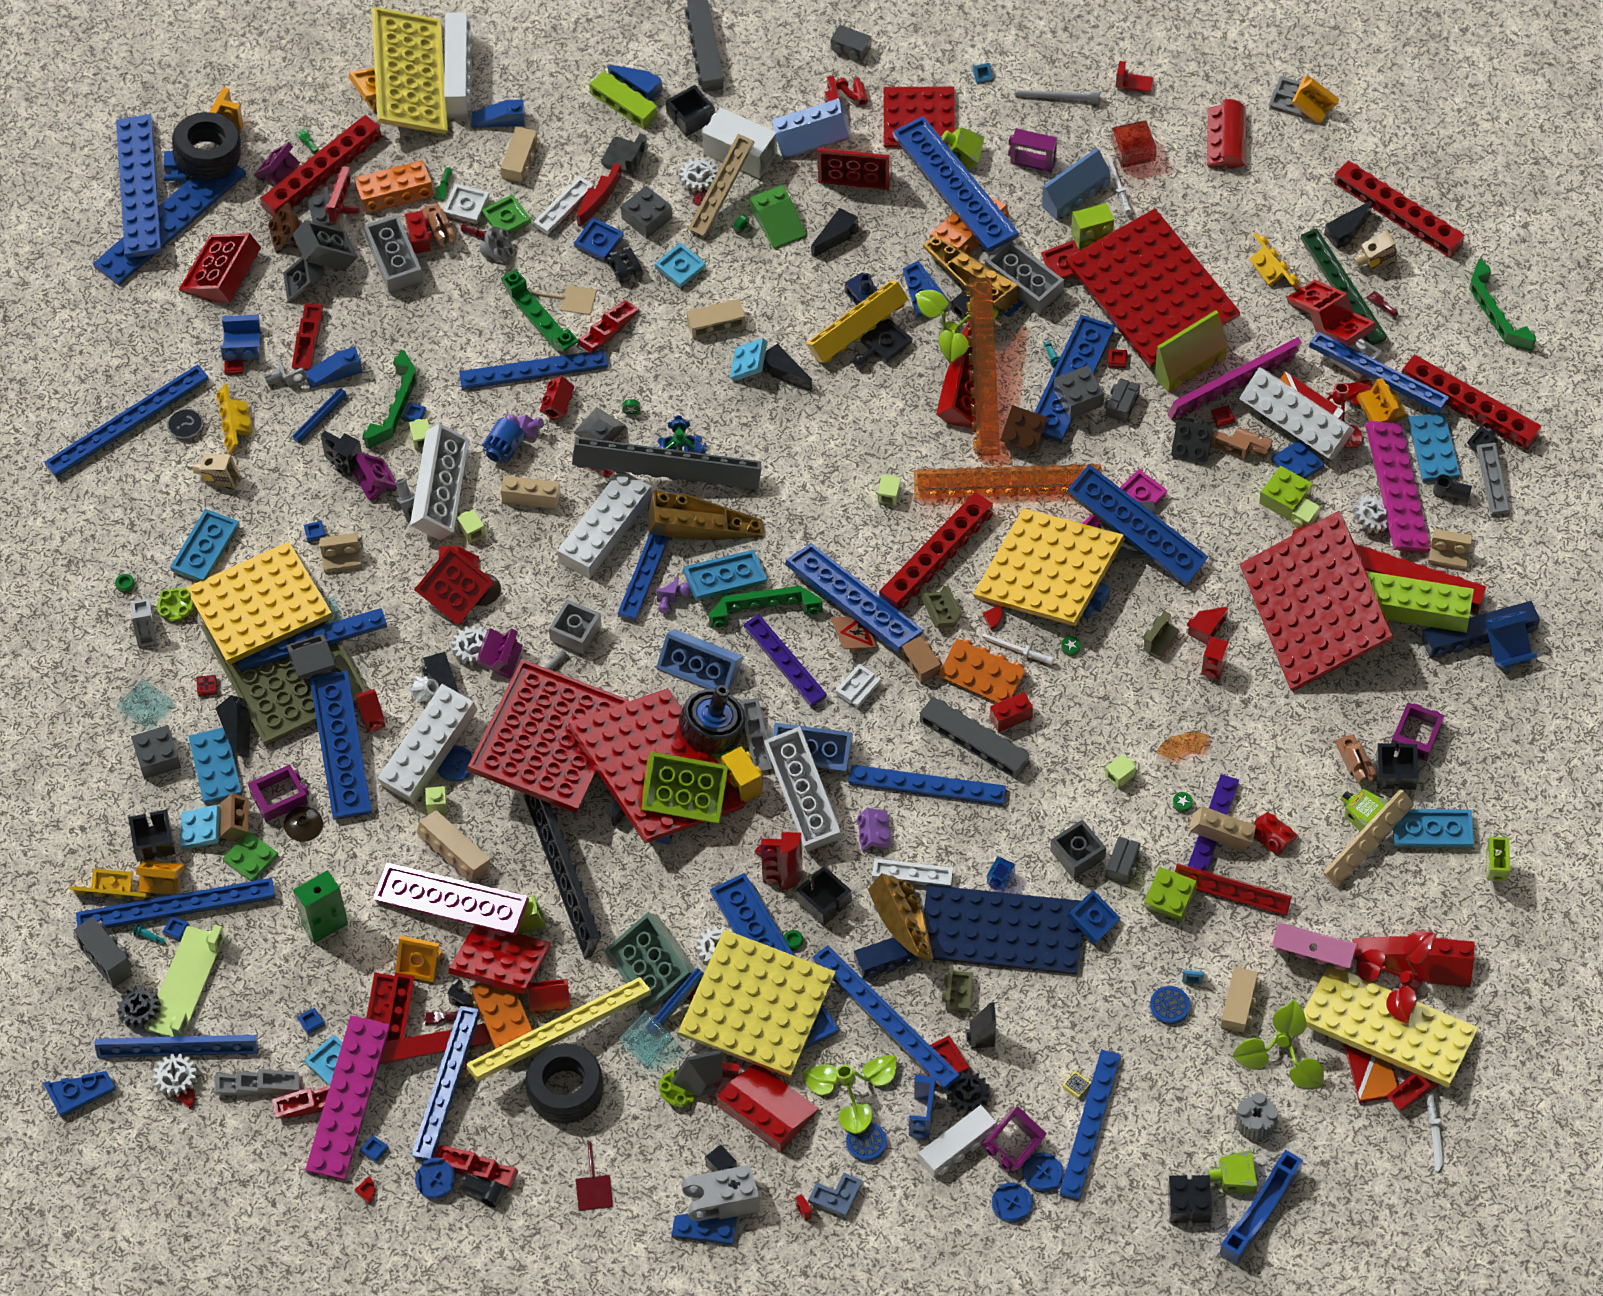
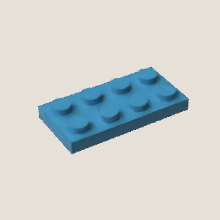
M1445 413L1408 417L1407 421L1422 482L1435 481L1437 476L1441 474H1446L1452 479L1459 478L1460 472Z
M205 509L171 564V571L198 582L204 581L211 574L239 527V521Z
M754 550L684 566L682 570L696 601L767 583V577Z
M223 727L189 735L203 803L207 804L224 800L231 793L241 796L242 792L232 749Z
M1410 809L1393 828L1394 847L1473 848L1472 809Z

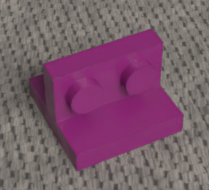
M287 142L274 149L254 173V176L257 179L266 177L276 186L300 164V161L290 153L293 146Z
M361 452L355 456L359 466L353 471V474L368 500L373 501L384 489L397 490L396 479L384 459Z
M489 628L484 637L476 663L510 679L523 647L516 639L518 631L511 628L503 635Z

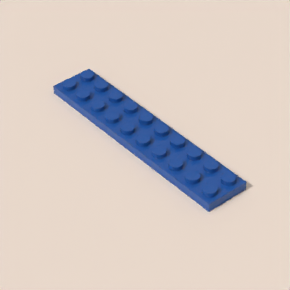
M151 114L116 119L125 257L127 259L162 253Z
M924 117L893 131V137L988 253L1019 237V232Z
M237 165L231 172L216 179L191 177L160 204L161 247L166 246L247 175L246 171ZM122 237L93 263V266L120 286L155 254L126 259L124 238Z
M745 873L710 889L711 896L733 933L794 955ZM823 1004L803 1050L838 1033L837 1026Z

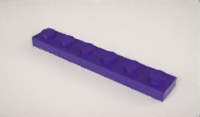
M760 614L744 623V629L810 707L827 698V693Z
M1221 774L1209 809L1228 815L1239 785V779ZM1198 835L1188 866L1208 871L1218 842Z

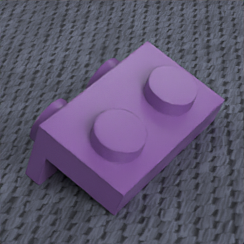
M867 807L857 817L861 850L866 851L870 846L888 849L891 847L887 811Z

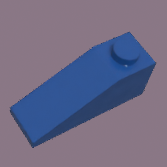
M616 65L608 66V74H612L618 81L627 84L630 89L639 92L649 101H652L663 91L662 80L658 75L645 70Z
M524 99L504 100L473 111L472 128L525 126Z
M354 346L334 353L305 373L308 376L307 383L309 388H314L363 372L359 355Z

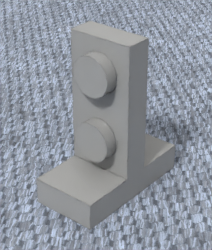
M150 599L131 602V619L138 648L156 645L157 638L154 630Z

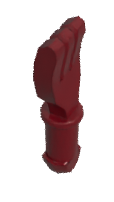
M465 224L460 227L462 232L474 235L475 237L485 238L487 232Z
M1374 291L1366 297L1374 305L1380 306L1382 310L1388 312L1390 316H1398V310L1390 306L1387 301L1384 302L1383 297L1378 292Z
M446 1011L445 1013L424 1012V1024H439L443 1020H456L458 1011Z

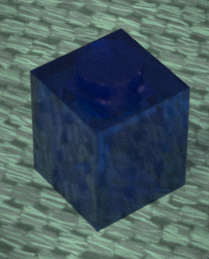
M997 856L987 873V884L995 890L1005 891L1015 874V864Z

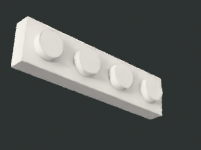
M579 176L533 222L534 227L548 235L584 199L588 187L594 189V185Z
M875 858L872 879L876 880L881 873L915 885L951 887L953 868Z

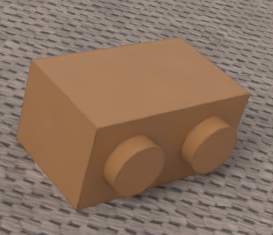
M922 636L901 646V656L920 683L939 674L942 662L937 655L933 654L930 643L928 641L925 642Z
M231 793L220 803V838L238 842L248 833L249 798Z

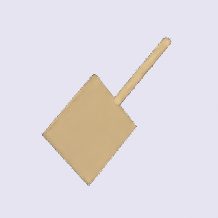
M566 285L564 296L530 291V293L537 296L563 299L560 311L590 315L597 289Z

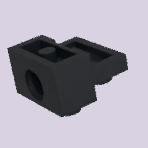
M324 431L321 434V441L325 457L331 462L334 461L338 473L352 477L353 471L359 466L355 456L359 452L362 453L360 441L345 433L339 438Z

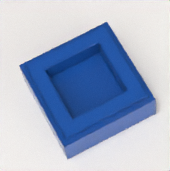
M409 402L402 419L408 422L423 419L427 409L424 406Z
M322 520L303 525L308 543L319 541L320 538L326 537Z
M171 916L162 933L172 939L181 941L186 927L190 925L186 921Z
M315 1007L297 1017L307 1035L325 1025Z
M372 1135L360 1148V1152L374 1163H377L389 1147Z

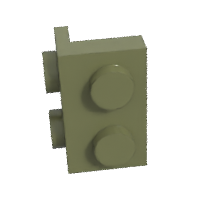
M944 586L940 592L924 593L921 597L935 628L953 627L962 616L949 586Z
M1164 611L1161 616H1157L1151 630L1148 629L1143 636V650L1157 658L1162 657L1179 633V629L1170 624V613Z
M949 966V972H945L944 984H947V990H943L942 1002H946L945 1010L970 1012L973 972L953 971L954 966Z

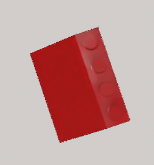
M825 148L817 149L818 183L883 190L890 189L892 176L890 155Z
M250 233L210 234L179 290L216 303L231 302L262 247Z
M755 1064L733 1079L717 1096V1105L720 1109L779 1153L786 1148L819 1110L817 1106L775 1075Z

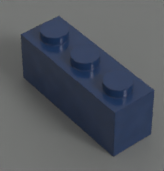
M894 937L854 950V961L862 979H872L885 971L893 972L897 967L903 965L910 966L918 961V957L904 948Z

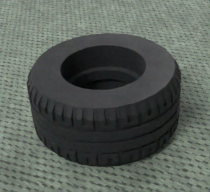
M213 112L192 114L180 121L173 131L172 154L174 161L179 169L194 178L216 179L225 176L237 166L240 160V132L231 120ZM200 142H213L218 144L219 147L203 150L194 147V145Z
M571 1043L551 1045L541 1050L529 1063L525 1076L527 1095L533 1109L544 1119L554 1123H574V1121L577 1122L584 1119V1117H588L600 1104L604 1091L602 1070L596 1057L586 1048ZM562 1071L575 1072L584 1080L582 1086L576 1092L569 1095H557L550 1092L546 1088V1083L551 1076Z

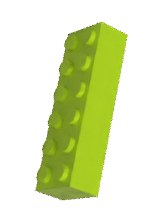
M1366 571L1387 620L1467 632L1474 589Z

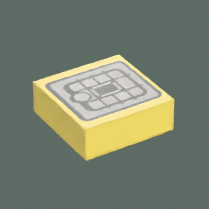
M1075 1071L1063 1084V1089L1079 1100L1091 1086V1082Z

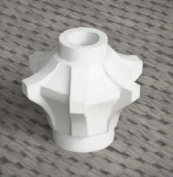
M415 676L413 678L414 684L409 690L416 697V703L419 704L421 701H425L428 704L439 689V685L436 680L429 679L427 676L423 679Z

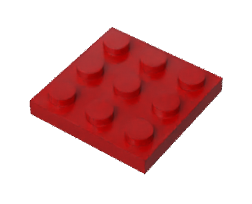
M449 546L415 587L414 591L459 626L492 586L494 580Z

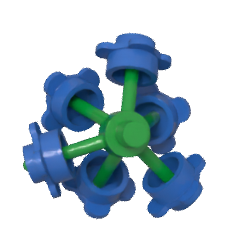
M676 415L673 421L668 422V428L672 429L675 433L673 437H660L658 439V444L660 445L657 448L677 450L676 447H678V450L682 451V447H684V451L706 454L705 452L707 451L704 448L706 443L704 445L700 443L702 441L700 435L695 437L684 434L686 429L690 427V422L684 420L681 415Z

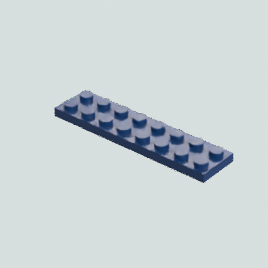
M1082 314L1080 315L1034 413L1051 418L1045 438L1062 443L1073 418H1069L1054 392V378L1087 365L1094 375L1113 335L1115 325Z
M1090 464L1087 465L1066 491L1067 495L1116 533L1123 534L1125 540L1184 586L1188 584L1209 557Z
M812 543L786 559L785 565L896 652L901 650L902 645L922 635L923 629Z
M348 670L312 676L310 684L333 820L371 814Z

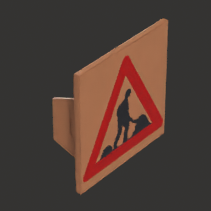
M831 617L843 649H850L849 653H859L866 648L877 647L871 631L853 617Z

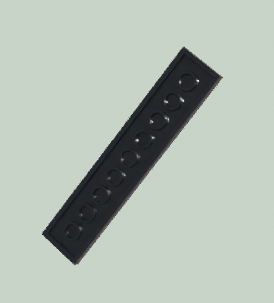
M524 793L523 797L584 959L592 957L601 939V932L596 927L594 913L589 909L588 897L583 893L582 881L577 877L576 866L571 861L569 847L565 845L563 831L559 829L557 824V815L553 813L551 803Z

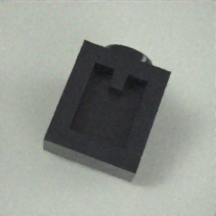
M1480 426L1466 443L1477 451V445L1497 443L1498 440L1495 437L1496 433L1491 428L1485 429L1483 426Z
M458 980L456 984H452L448 990L449 1003L458 1008L460 1006L474 1008L472 997L466 992H462L464 990L463 981Z

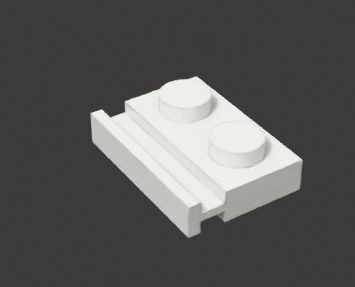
M858 664L835 692L848 703L854 704L858 709L881 683V678L876 677L874 673Z

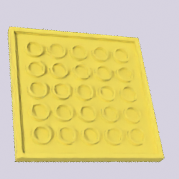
M724 929L680 1026L678 1035L791 1078L836 971Z

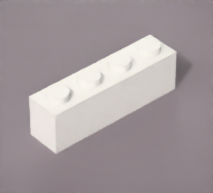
M980 1105L918 1153V1161L933 1178L938 1175L942 1176L953 1163L961 1162L966 1153L970 1150L972 1152L975 1151L981 1142L995 1129L997 1122Z

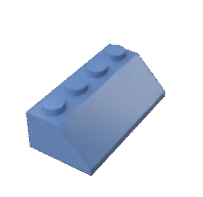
M840 99L772 119L774 131L777 134V143L783 159L851 139L847 110Z
M1098 148L1091 151L1043 186L1042 208L1056 220L1067 216L1070 210L1079 207L1084 200L1092 198L1098 190L1109 185L1111 171Z
M673 629L666 634L656 668L707 689H715L719 685H724L730 689L739 673L744 656Z
M782 723L774 724L773 737L801 727L817 768L847 771L853 742L852 732Z

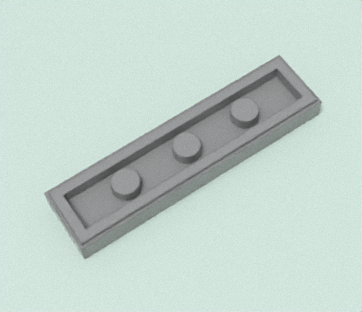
M1496 443L1477 445L1476 448L1491 516L1510 513V507Z

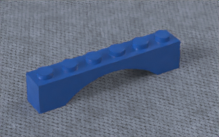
M1285 1149L1249 1209L1221 1243L1219 1255L1236 1265L1239 1263L1300 1173L1303 1159Z

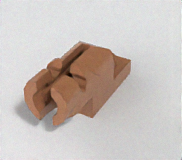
M439 204L422 208L423 216L428 218L429 229L434 239L441 246L446 247L444 239L448 238L452 245L456 241V235Z
M1237 428L1232 437L1225 433L1214 431L1211 440L1212 447L1244 460L1249 452L1252 455L1267 458L1273 446L1272 439L1267 437L1259 439V434L1242 428Z
M1352 734L1336 739L1335 744L1349 774H1353L1356 781L1362 786L1365 785L1364 779L1366 777L1369 783L1374 782L1377 779V773L1362 743L1357 742L1355 735Z

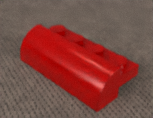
M1223 99V104L1208 107L1207 166L1209 168L1226 165L1228 169L1246 166V107L1237 100Z
M782 832L781 839L761 838L763 882L771 885L782 883V890L791 889L800 882L803 875L801 832Z
M374 972L366 1019L390 1025L386 1042L404 1038L415 976L396 972L394 976Z

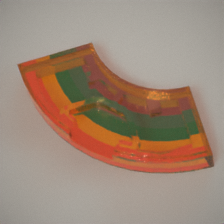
M1185 732V734L1173 735L1160 745L1157 754L1175 761L1179 755L1185 752L1201 753L1209 735L1200 732Z

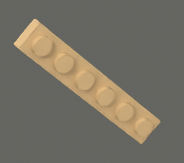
M739 133L737 134L688 227L690 231L704 238L706 237L755 144L754 140Z
M1399 790L1325 869L1323 874L1334 887L1338 888L1415 805L1403 790Z

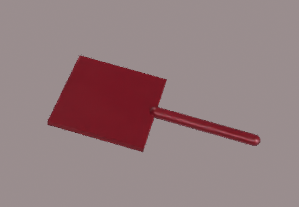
M588 1141L591 1177L575 1179L578 1211L613 1207L610 1175H594L591 1141Z

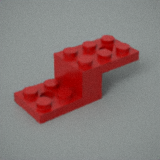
M1315 279L1286 297L1289 304L1310 313L1316 332H1320L1344 345L1350 346L1355 344L1356 341L1369 335L1377 328L1374 321L1352 311L1347 293Z

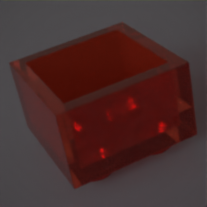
M1146 120L1112 127L1111 142L1121 168L1156 161L1157 147Z

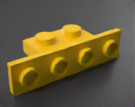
M1255 232L1253 235L1262 248L1251 256L1249 260L1269 286L1274 285L1285 276L1291 285L1299 290L1301 288L1298 284L1300 280L1294 273H1289L1288 269L1290 267L1284 260H1279L1278 257L1280 255L1273 247H1269V240L1264 235L1260 236Z
M224 384L217 392L216 399L219 402V416H221L222 420L221 429L224 432L225 438L224 445L227 449V454H232L238 445L237 434L249 436L253 431L247 401L230 399L228 384Z
M93 868L91 888L69 886V890H75L74 894L86 895V891L94 892V896L105 897L106 893L113 894V898L125 899V895L133 896L132 900L143 901L145 897L151 896L150 893L132 892L134 872Z

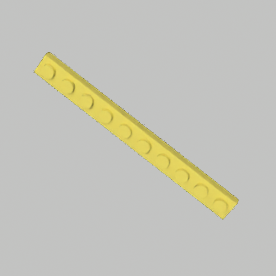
M639 977L467 1063V1070L478 1082L650 996L651 990Z

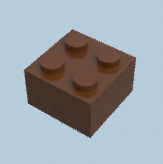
M1012 405L1000 441L1039 453L1051 418Z

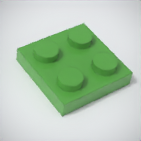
M513 194L482 209V215L492 228L506 229L508 234L531 223V218Z
M248 831L222 860L247 880L255 881L279 855L277 851Z

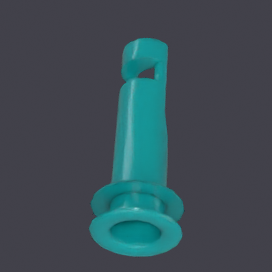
M1045 341L1044 346L1051 359L1050 364L1055 368L1060 357H1057L1050 341Z
M137 924L134 928V936L137 934V937L143 936L155 942L160 941V944L163 945L166 943L164 938L144 929L143 925Z

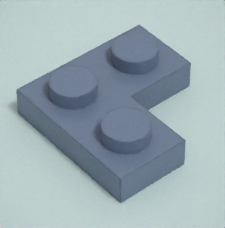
M843 1172L836 1189L816 1182L808 1203L846 1218L862 1185V1179Z

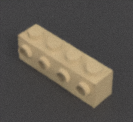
M437 810L419 821L417 830L419 837L426 841L435 852L445 858L448 864L456 868L470 882L488 870L490 858Z

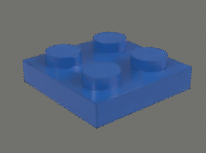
M592 218L575 240L574 247L605 262L609 257L608 253L612 252L624 237V232Z
M1302 440L1296 441L1271 457V461L1278 468L1282 466L1304 479L1324 468V463Z
M1094 890L1067 915L1093 944H1096L1120 919V916Z

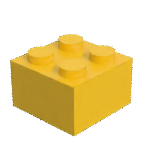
M741 746L721 756L722 765L728 766L727 776L729 781L739 792L741 801L744 800L746 803L762 794L763 782L761 777L763 774L761 769L753 764L752 756L748 751L745 752Z

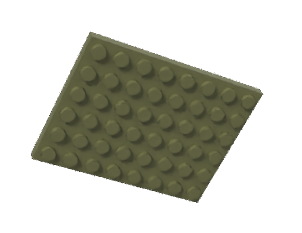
M329 621L322 622L307 630L329 624ZM201 625L203 633L237 696L247 702L250 720L264 746L317 722L310 678L298 679L292 667L290 657L240 672L237 661L230 665L227 664L206 625ZM341 643L330 644L328 646L336 668L331 669L328 673H318L313 676L348 670L353 705L357 704L356 694L366 692L367 690Z

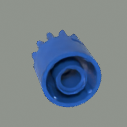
M500 418L483 442L482 450L486 452L490 460L507 463L521 444L525 433L515 422L506 418Z

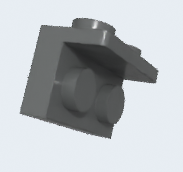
M325 187V194L309 196L307 199L312 222L332 226L335 225V222H329V215H326V204H329V197L332 193H328V188Z

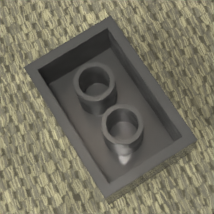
M305 220L293 233L296 245L299 247L302 258L306 262L346 271L358 258L346 230Z
M91 917L73 930L79 948L113 989L133 975L131 971L133 966L128 960L130 958L124 948L120 950L117 946V940L112 934L109 936L106 933L107 929L101 921L97 922L94 917Z

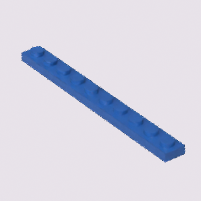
M197 364L44 461L45 466L55 478L207 382L209 380L208 375Z
M267 878L76 912L77 927L91 917H94L97 922L101 921L106 928H112L171 916L276 899L273 879Z
M829 945L813 956V961L817 965L836 971L833 980L929 1076L936 1077L935 1081L944 1090L960 1079V1074Z

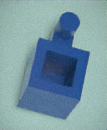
M164 151V181H186V173L179 169L175 163L172 151Z
M1100 582L1084 611L1086 619L1091 618L1093 610L1101 613L1110 599V586Z

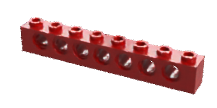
M367 115L362 116L260 198L262 209L274 218L286 203H289L291 208L299 205L306 196L311 195L316 188L325 184L331 176L339 173L342 167L350 164L356 156L364 153L371 144L376 143L381 137L380 126Z
M1348 160L1335 173V185L1364 204L1371 201L1372 209L1448 258H1451L1463 246L1465 234L1459 229H1455L1445 220L1436 217L1431 211L1422 208L1415 201L1408 199L1401 192L1394 190L1387 183L1380 181L1373 174L1360 168L1359 165Z
M1415 354L1402 369V374L1448 396L1449 399L1446 405L1450 406L1453 411L1464 414L1469 420L1483 425L1485 429L1491 428L1501 438L1512 441L1519 448L1529 450L1540 435L1542 425Z
M974 492L879 590V596L897 610L904 609L913 595L917 596L922 586L932 580L936 571H941L946 561L956 555L960 546H965L973 533L976 534L980 530L981 525L991 519L993 516V503L977 492Z

